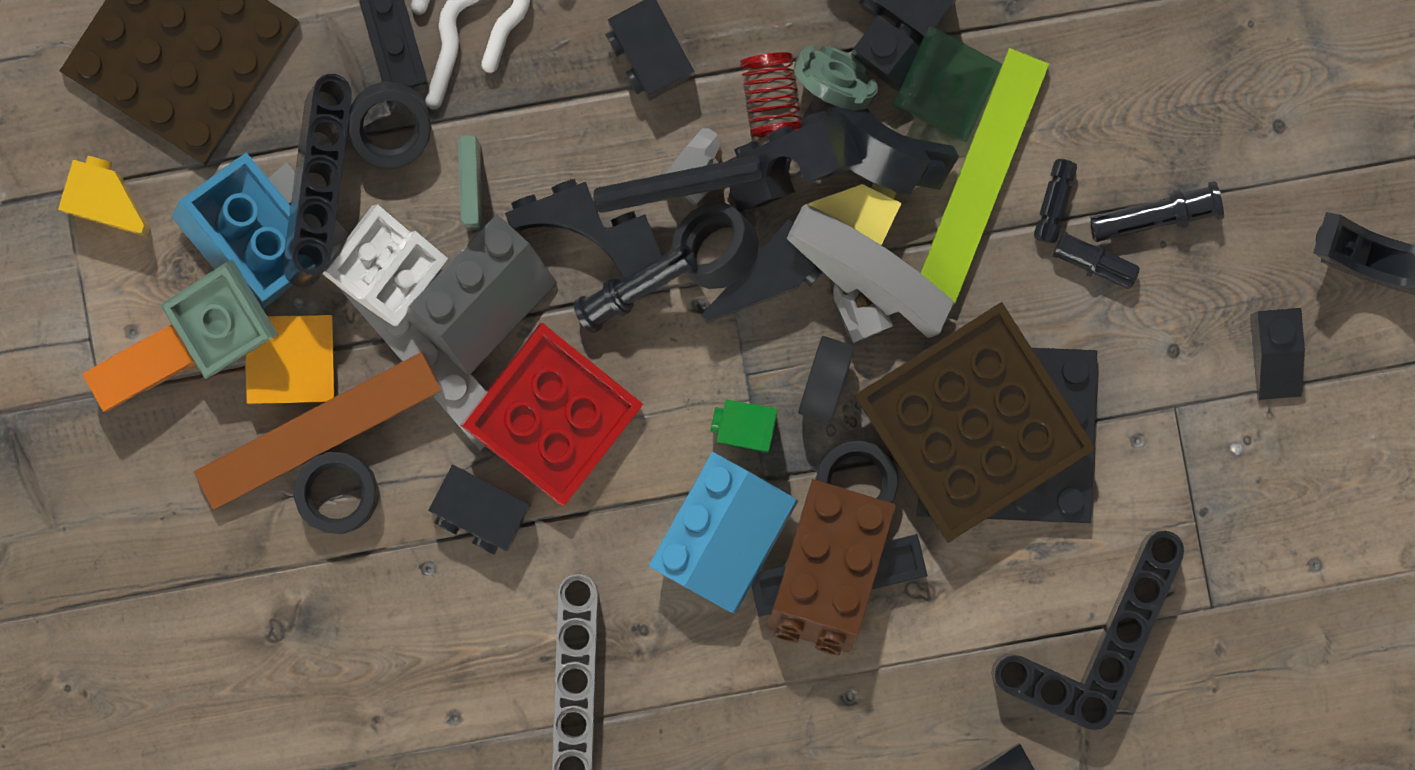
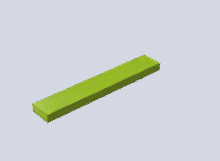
M1011 48L1007 51L920 272L954 301L953 305L956 303L1049 66L1047 62Z

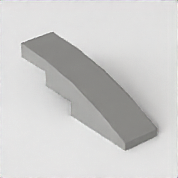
M808 204L802 206L786 239L846 293L859 289L887 316L899 311L927 338L940 334L954 303L952 299L920 272L877 242Z

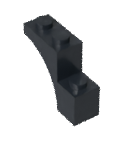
M570 179L551 188L553 194L537 200L535 194L518 199L511 203L513 210L505 213L509 225L516 232L530 228L551 227L569 230L591 240L613 260L623 279L662 256L645 214L637 217L635 211L625 213L610 220L613 227L605 230L587 183L577 184L576 179Z

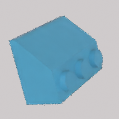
M247 152L179 200L171 216L172 219L214 270L224 263L233 260L263 309L294 286L286 279L283 273V258L291 206ZM297 256L298 262L303 268L311 270L315 267L314 261L309 256Z
M712 452L652 558L649 567L725 610L736 614L799 500Z

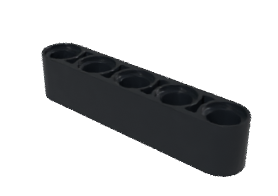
M337 74L321 76L307 94L304 103L283 258V273L286 279L298 287H308L314 284L328 268L331 260L352 99V89L348 81ZM327 92L335 98L337 105L324 103L319 93ZM321 132L326 134L330 138L332 146L319 144L314 137V133ZM309 173L321 175L326 182V187L315 186L309 179ZM303 214L315 215L321 223V228L309 227L303 219ZM297 256H309L315 263V270L303 268L299 264Z

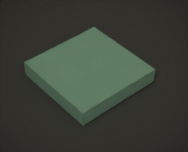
M460 136V139H458L461 223L469 232L481 231L484 228L481 145L476 136Z
M233 260L224 263L160 304L205 379L220 372L278 335Z

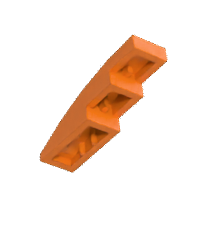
M171 324L82 373L103 412H108L142 391H148L179 372L189 370L196 366V363Z

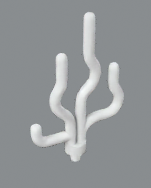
M412 0L411 11L416 15L424 14L430 0ZM448 0L440 13L438 27L442 47L425 100L427 107L435 110L441 106L458 54L457 16L464 8L477 3L479 0ZM513 0L511 7L497 19L491 31L482 60V68L485 72L492 73L497 70L510 31L524 19L530 6V0Z

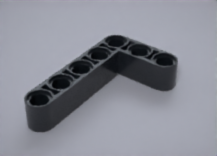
M1155 531L1143 539L1080 682L1022 656L1006 654L998 658L993 664L991 674L995 685L1010 695L1084 728L1098 730L1106 727L1113 719L1183 559L1185 550L1180 537L1170 531ZM1159 538L1167 539L1173 548L1172 556L1163 563L1155 560L1151 551L1153 543ZM1146 577L1154 583L1155 595L1151 600L1143 603L1136 598L1134 586L1138 580ZM1130 617L1137 623L1138 633L1130 642H1123L1117 636V624L1120 620ZM1114 657L1120 664V674L1117 679L1105 682L1099 675V666L1104 659ZM1018 662L1024 671L1023 679L1016 686H1007L1001 678V671L1007 663ZM1049 680H1058L1063 686V696L1060 701L1048 704L1042 698V686ZM1096 697L1103 704V713L1096 721H1086L1081 713L1082 704L1088 698Z

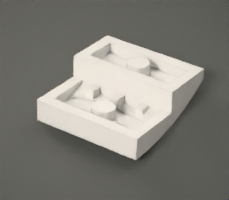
M377 204L371 206L338 249L323 275L370 311L393 326H398L406 315L408 306L428 286L448 258L418 232L408 231Z

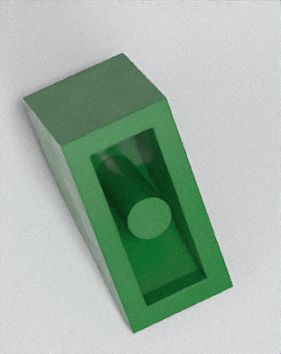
M726 399L724 409L715 407L710 432L718 434L716 442L718 444L767 454L778 409Z

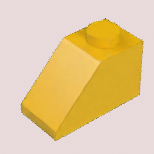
M87 156L85 163L73 160L58 210L76 217L149 237L151 229L123 177L115 171H111L113 163L92 156Z

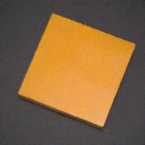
M332 315L267 316L278 335L245 355L246 404L320 403L334 398Z

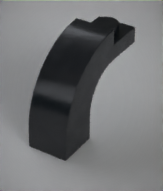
M815 95L803 116L805 118L821 111H826L828 117L845 114L863 161L862 164L850 170L878 185L901 193L911 194L916 186L940 190L959 158L954 146L902 135L880 122L868 108L855 111L843 109L827 103Z
M1326 212L1322 226L1317 231L1316 245L1313 254L1321 257L1320 262L1357 278L1415 295V245L1380 235L1342 215Z

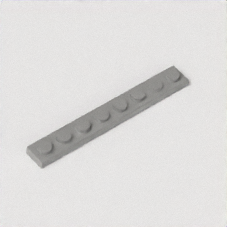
M286 162L268 179L291 206L295 171ZM303 214V219L309 227L321 228V223L315 215ZM337 219L335 222L331 259L350 235ZM339 288L402 361L420 352L425 353L444 390L433 397L476 447L483 451L486 446L460 426L486 393V390L473 375L468 376L413 326L405 316L398 326H393Z

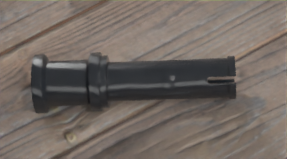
M1211 181L1208 183V187L1183 193L1180 189L1173 190L1169 194V198L1107 213L1090 215L1089 218L1093 237L1097 243L1114 237L1175 224L1176 227L1185 228L1188 227L1189 222L1213 216L1217 220L1224 219V208L1217 182Z
M681 243L677 248L622 280L610 279L603 283V289L589 297H579L574 301V310L578 320L586 330L595 333L602 329L604 322L614 316H625L631 312L634 302L685 272L696 268V257H692L689 260L686 259L687 256L693 254V251L688 245Z

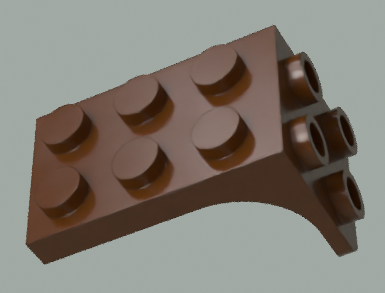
M815 479L811 480L780 587L766 626L774 630L773 635L775 637L793 643L799 642V638L816 643L815 648L830 655H840L841 651H850L860 631L896 504Z

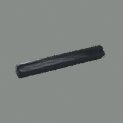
M754 155L598 187L594 189L593 200L597 211L604 213L757 182L763 179V166L759 156Z

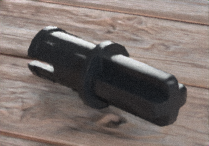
M1065 231L1053 253V257L1060 258L1088 271L1087 276L1089 277L1095 274L1126 289H1130L1134 285L1140 270L1138 265L1105 251L1104 245L1101 244L1098 248L1069 235Z

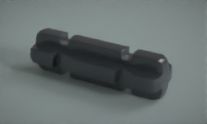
M1057 158L1053 164L1050 175L1053 177V180L1048 182L1039 214L1042 216V219L1037 221L1034 238L1037 240L1054 243L1058 238L1061 228L1058 223L1063 220L1072 188L1069 186V183L1074 181L1077 171V164L1070 160Z

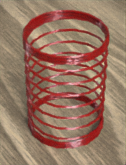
M790 52L766 53L740 60L741 68H762L791 62L789 65L780 68L744 72L742 76L764 74L777 70L793 71L783 77L757 79L743 83V85H755L782 79L794 81L781 87L746 91L744 94H758L778 89L795 90L783 96L746 101L747 104L767 102L780 98L797 99L792 103L782 106H769L748 110V113H756L787 107L798 108V110L784 115L749 119V122H760L781 117L799 118L793 122L775 123L750 129L751 137H768L769 133L784 127L792 126L793 131L803 126L802 122H798L802 119L801 116L791 115L800 111V107L792 106V104L799 101V98L790 96L795 94L798 89L788 87L796 83V79L787 78L795 73L793 69L787 68L793 64V56Z

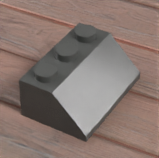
M496 214L408 306L405 318L470 376L557 282L532 246Z

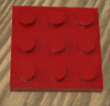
M540 323L460 426L556 503L564 507L644 404L544 323Z

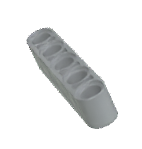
M574 574L565 578L560 584L558 591L552 770H561V762L568 756L580 758L585 765V770L593 769L599 593L594 580L584 574ZM583 581L589 586L591 596L585 605L576 606L569 602L566 591L570 583ZM578 624L587 629L589 642L586 647L573 649L568 646L565 641V632L569 626ZM569 669H581L587 675L588 684L582 692H570L565 687L563 678ZM570 712L580 713L586 720V730L579 736L568 735L562 727L563 717Z

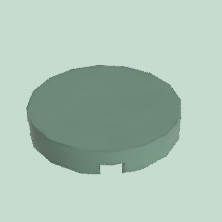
M814 45L806 46L800 52L794 63V72L799 81L812 94L839 108L854 111L866 109L872 103L878 92V83L875 77L869 80L865 75L868 69L862 62L848 53L830 46H822L820 51H817L813 48Z

